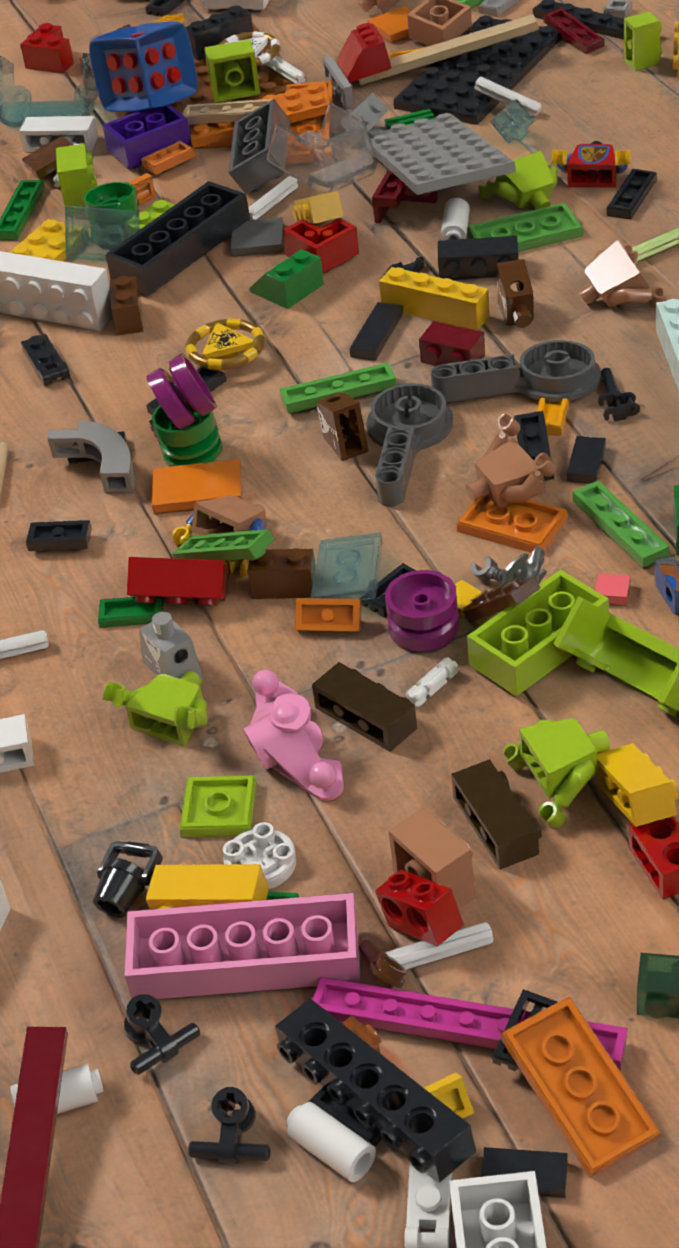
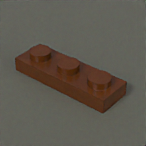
M518 577L506 585L500 584L489 592L485 590L471 599L473 605L463 611L469 622H473L520 604L541 589L534 577L525 581H521Z

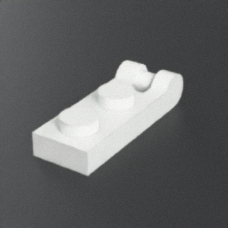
M410 1162L404 1239L405 1248L450 1247L451 1194L449 1181L452 1180V1173L439 1183L427 1172L422 1174L417 1171ZM420 1229H435V1232H420Z

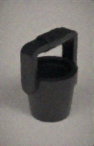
M113 842L109 846L97 871L100 881L92 901L93 904L105 914L117 918L125 917L140 892H143L145 887L150 885L155 865H160L163 860V856L158 848L139 842ZM121 853L127 856L150 857L143 870L136 864L117 857Z

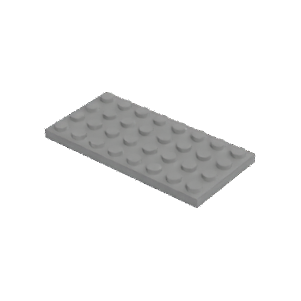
M450 113L440 114L437 116V119L433 120L418 119L411 125L396 124L391 126L389 130H370L367 135L361 138L362 145L417 195L516 172L515 161Z

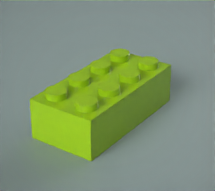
M560 569L539 584L541 589L520 604L501 611L467 636L469 665L517 697L573 655L553 645L578 596L609 612V598Z

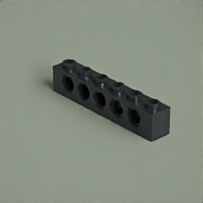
M311 998L275 1025L279 1040L277 1049L281 1056L288 1063L292 1064L295 1062L300 1066L306 1077L313 1084L320 1083L322 1086L326 1085L330 1096L338 1105H347L353 1110L356 1118L366 1128L372 1126L377 1130L384 1142L392 1150L399 1149L407 1155L413 1167L420 1173L424 1174L427 1172L440 1183L476 1152L472 1129L469 1123Z

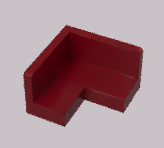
M387 171L372 196L375 223H381L389 207L397 208L401 201L436 203L438 200L437 190L417 195L392 171Z

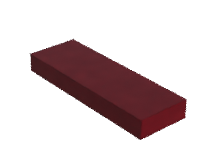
M560 8L544 15L543 23L559 31L562 37L585 54L604 47L605 39L564 9Z

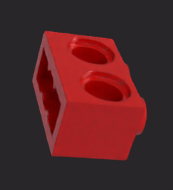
M671 816L637 827L630 823L629 849L661 898L666 899L679 894V822Z
M401 869L399 872L391 875L384 884L375 890L389 927L438 947L464 926L451 888Z

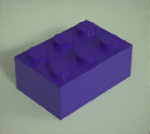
M171 105L138 111L102 125L107 150L129 169L141 166L142 158L178 141H182L186 145L192 144L188 119Z

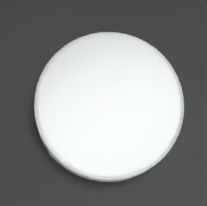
M258 823L252 830L238 835L223 846L224 864H261L269 889L284 883L292 875L296 867V853L292 841L284 833L274 830L270 823Z

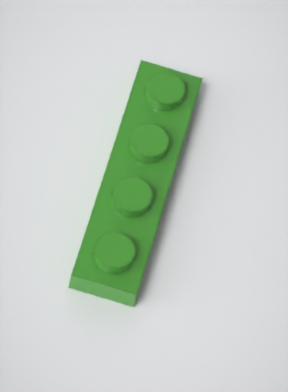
M384 363L279 390L281 400L287 414L317 407L316 403L318 400L344 392L355 399L359 396L382 392L396 386L397 383L389 363Z
M599 480L572 492L573 502L642 568L655 563V559L669 556V545Z
M269 529L190 536L172 555L177 559L230 560V562L250 559L253 561L262 557L266 553L265 548L275 539Z

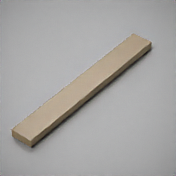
M532 14L390 58L392 69L359 79L360 85L538 31L537 20Z

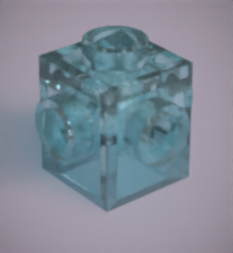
M517 98L490 121L508 144L515 138L521 141L530 133L528 127L535 122Z

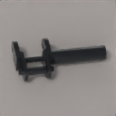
M610 368L602 369L601 377L608 393L601 394L597 401L599 406L604 405V400H606L608 407L614 406L604 411V419L608 421L610 419L609 415L612 414L613 420L619 421L625 420L628 416L638 414L640 406L638 403H634L636 400L635 394L632 392L620 393L612 370Z

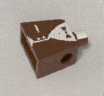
M520 259L497 263L498 304L505 323L508 326L527 327L534 320V295L525 260ZM515 282H518L516 284L518 292L511 289V285Z
M344 392L318 400L316 404L323 437L340 460L344 461L369 452L360 403Z

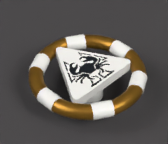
M256 31L233 35L219 44L250 39L255 52L256 66L270 62L277 56L281 48L280 42L275 36ZM267 43L271 44V49L267 53L257 56Z

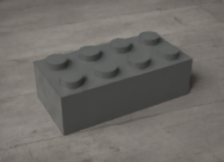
M275 99L270 100L234 124L228 173L245 194L261 189L266 182L273 178L278 179L286 171L291 120Z

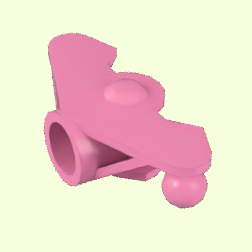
M267 669L258 671L252 680L253 689L256 691V710L250 725L243 728V731L266 771L270 768L274 769L319 800L331 801L336 799L344 789L342 764L337 760L319 757L318 751L323 743V735L320 727L315 722L310 721L312 711L308 701L303 696L298 695L296 691L281 683L273 671Z

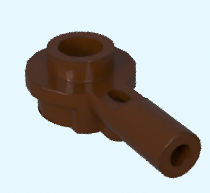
M371 940L362 941L359 949L368 962L371 963L369 968L374 973L372 979L381 987L392 989L394 986L402 988L405 983L403 977L407 973L406 969L385 952L379 951Z

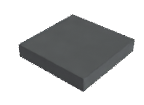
M283 217L249 220L234 230L231 239L232 257L283 252Z

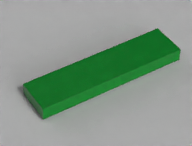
M21 180L0 218V241H18L45 189L44 181Z

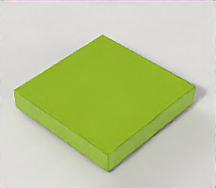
M256 775L187 777L179 828L181 838L238 836L252 830L257 789Z

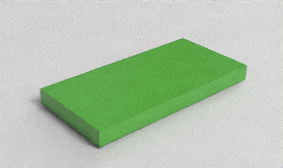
M566 203L468 226L470 238L517 235L518 252L584 236L583 227Z

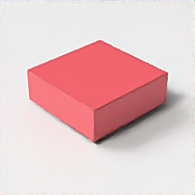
M598 573L595 591L609 598V604L627 605L631 575Z

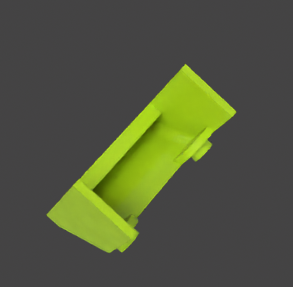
M578 596L553 645L577 656L576 664L591 672H594L596 667L651 695L659 701L657 706L659 709L676 717L679 711V648Z

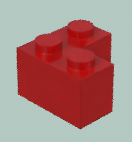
M43 23L20 44L25 69L63 74L74 64L70 40L63 38L61 26Z
M341 218L321 228L302 219L283 229L286 256L291 257L301 249L321 257L323 274L359 254L356 226Z

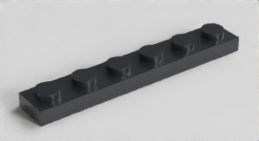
M543 0L533 8L534 17L543 19L544 15L562 8L595 33L624 40V18L615 17L609 13L595 12L589 8L575 7L568 3L555 2L554 0Z

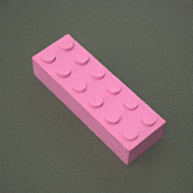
M354 893L127 912L125 979L131 998L141 994L151 995L156 999L315 987L318 985L320 977L360 983L358 918Z

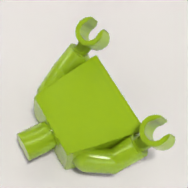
M538 151L513 160L515 161L516 172L496 176L495 182L488 180L486 185H478L482 199L499 195L513 202L517 208L522 209L534 205L536 209L551 206L548 199L551 198L553 188L557 185L558 169L556 166L546 162L542 151Z
M186 671L180 679L166 674H159L149 684L135 690H127L125 686L114 682H109L105 685L103 700L112 701L116 707L125 706L130 727L133 730L185 747L194 729L203 728L208 723L207 703L203 699L201 687H199L202 680L193 671Z
M573 718L559 721L539 720L534 726L519 729L520 744L510 743L504 748V755L508 758L507 764L513 770L519 771L527 764L548 799L555 798L553 803L545 802L539 808L540 817L548 820L547 824L553 829L561 827L565 821V814L561 809L564 806L568 807L580 790L597 773V754L610 749L609 738L604 730L586 734L579 722Z

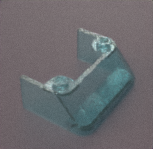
M83 53V84L76 88L74 100L32 102L31 93L27 88L14 86V64L0 56V121L4 125L11 128L22 127L26 117L91 115L97 101L98 92L88 53Z

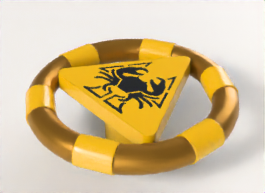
M222 319L204 324L193 331L186 342L185 351L188 358L200 367L212 370L232 369L248 364L257 358L265 346V336L262 329L252 322L242 319ZM234 330L247 331L252 334L254 340ZM211 333L202 352L203 356H201L196 349V344Z

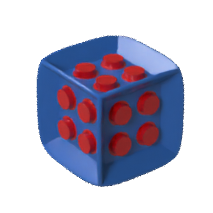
M153 22L126 27L103 34L90 41L89 53L99 99L106 111H145L173 104L197 92L198 82L192 47L187 30L181 22Z

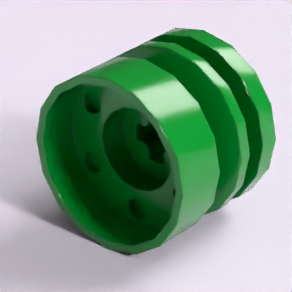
M110 182L89 190L84 195L83 200L87 215L91 218L89 225L94 241L102 245L121 244L128 239L125 222L140 212L137 209L139 203L134 185L127 182Z
M160 405L154 410L152 415L153 426L161 451L163 452L164 461L169 467L214 462L221 454L223 446L213 411L202 416L192 408L195 422L180 430Z

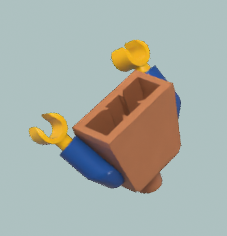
M236 496L196 502L193 514L186 521V527L180 526L174 529L172 537L176 546H178L179 544L182 545L191 536L192 532L206 535L265 530L264 519L266 511L261 504L254 505ZM247 559L230 562L229 560L231 573L240 566V576L245 577L248 575Z

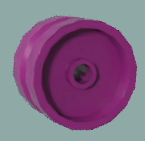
M181 353L169 361L171 375L165 369L158 368L146 377L162 409L176 427L183 430L195 422L192 408L198 414L205 416L216 409L217 405L196 368Z
M416 570L400 575L389 584L385 591L389 635L397 645L416 652L433 651L446 646L455 639L459 631L457 591L455 584L449 577L436 571Z

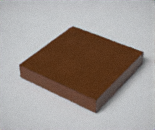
M60 136L22 158V161L35 176L42 179L57 170L56 148L72 146L73 144L65 137Z

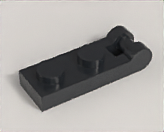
M46 334L35 335L21 342L24 354L44 386L51 384L54 379L61 378L63 380L70 377L67 364L63 362Z

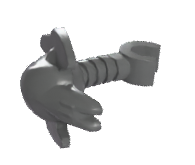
M536 545L528 561L526 560L529 555L523 553L504 570L498 568L497 563L490 556L485 557V568L482 570L480 566L473 563L471 564V572L482 581L494 579L503 585L518 577L521 581L534 577L538 584H540L547 573V570L541 569L544 563L545 551Z

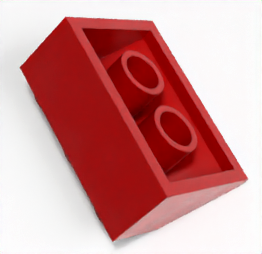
M363 23L358 25L357 29L352 30L336 59L339 68L349 83L392 69L385 42L374 24Z
M129 557L127 595L135 597V602L154 603V597L167 598V604H186V599H198V605L217 606V600H226L230 567L224 560Z

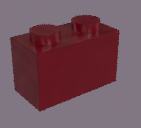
M433 321L419 338L420 360L422 363L438 366L483 359L485 356L484 332Z

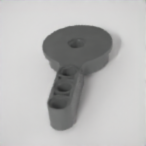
M553 340L536 344L524 351L520 357V365H515L514 354L435 366L431 370L432 387L444 395L446 402L507 393H522L536 400L545 398L546 402H562L564 398L571 401L593 392L601 382V370L595 362L593 351L587 346L574 341Z
M408 383L390 387L379 393L371 404V412L366 422L367 431L370 438L376 444L383 447L375 475L378 501L384 506H397L404 501L416 454L420 450L434 446L444 440L453 427V413L446 404L444 395L439 390L424 384Z

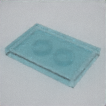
M65 206L66 258L106 261L105 254L139 231V211Z
M381 533L320 540L311 598L361 600L376 598L383 543Z

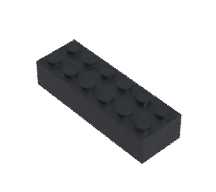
M208 181L105 254L110 279H116L121 276H136L139 292L146 295L154 293L167 281L173 279L182 270L223 242L234 230L251 220L247 195Z

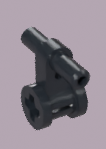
M147 994L137 995L129 1001L124 1021L126 1036L135 1043H147L151 1048L130 1062V1068L136 1075H140L160 1061L166 1063L179 1054L178 1049L200 1036V1029L193 1022L170 1036L159 1022L162 1013L159 1001Z
M225 1087L219 1090L213 1097L211 1104L214 1117L221 1123L219 1142L191 1141L188 1145V1155L191 1158L218 1159L219 1163L237 1164L239 1160L268 1161L271 1153L268 1144L241 1143L242 1133L249 1130L255 1122L256 1110L254 1105L236 1087ZM236 1104H238L241 1107L240 1109L234 1110ZM228 1111H233L232 1117H229Z

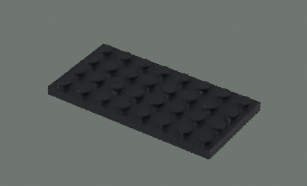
M487 15L480 16L461 36L512 20L495 19ZM538 26V31L432 63L393 100L394 109L409 112L430 109L434 117L450 113L461 122L478 125L500 103V101L474 89L478 78L483 77L512 90L562 39L559 31L551 26Z

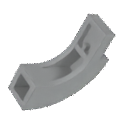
M79 421L78 429L49 430L47 439L53 458L82 457L96 460L101 464L100 477L105 493L134 492L135 472L130 451L125 440L116 431L103 424L90 421Z

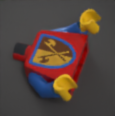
M593 141L591 144H579L573 153L568 156V151L552 149L551 164H556L563 173L567 174L568 187L616 188V173L622 174L626 172L628 164H631L630 150L615 151L614 153L613 145L602 144L600 141Z

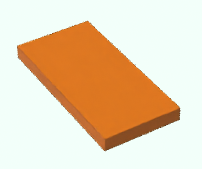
M570 996L501 1033L500 1039L589 1178L659 1138L661 1132Z

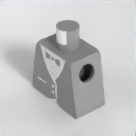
M156 613L152 617V622L139 630L143 663L156 676L166 674L180 679L186 671L190 670L198 674L201 680H203L190 635L172 620L170 613Z

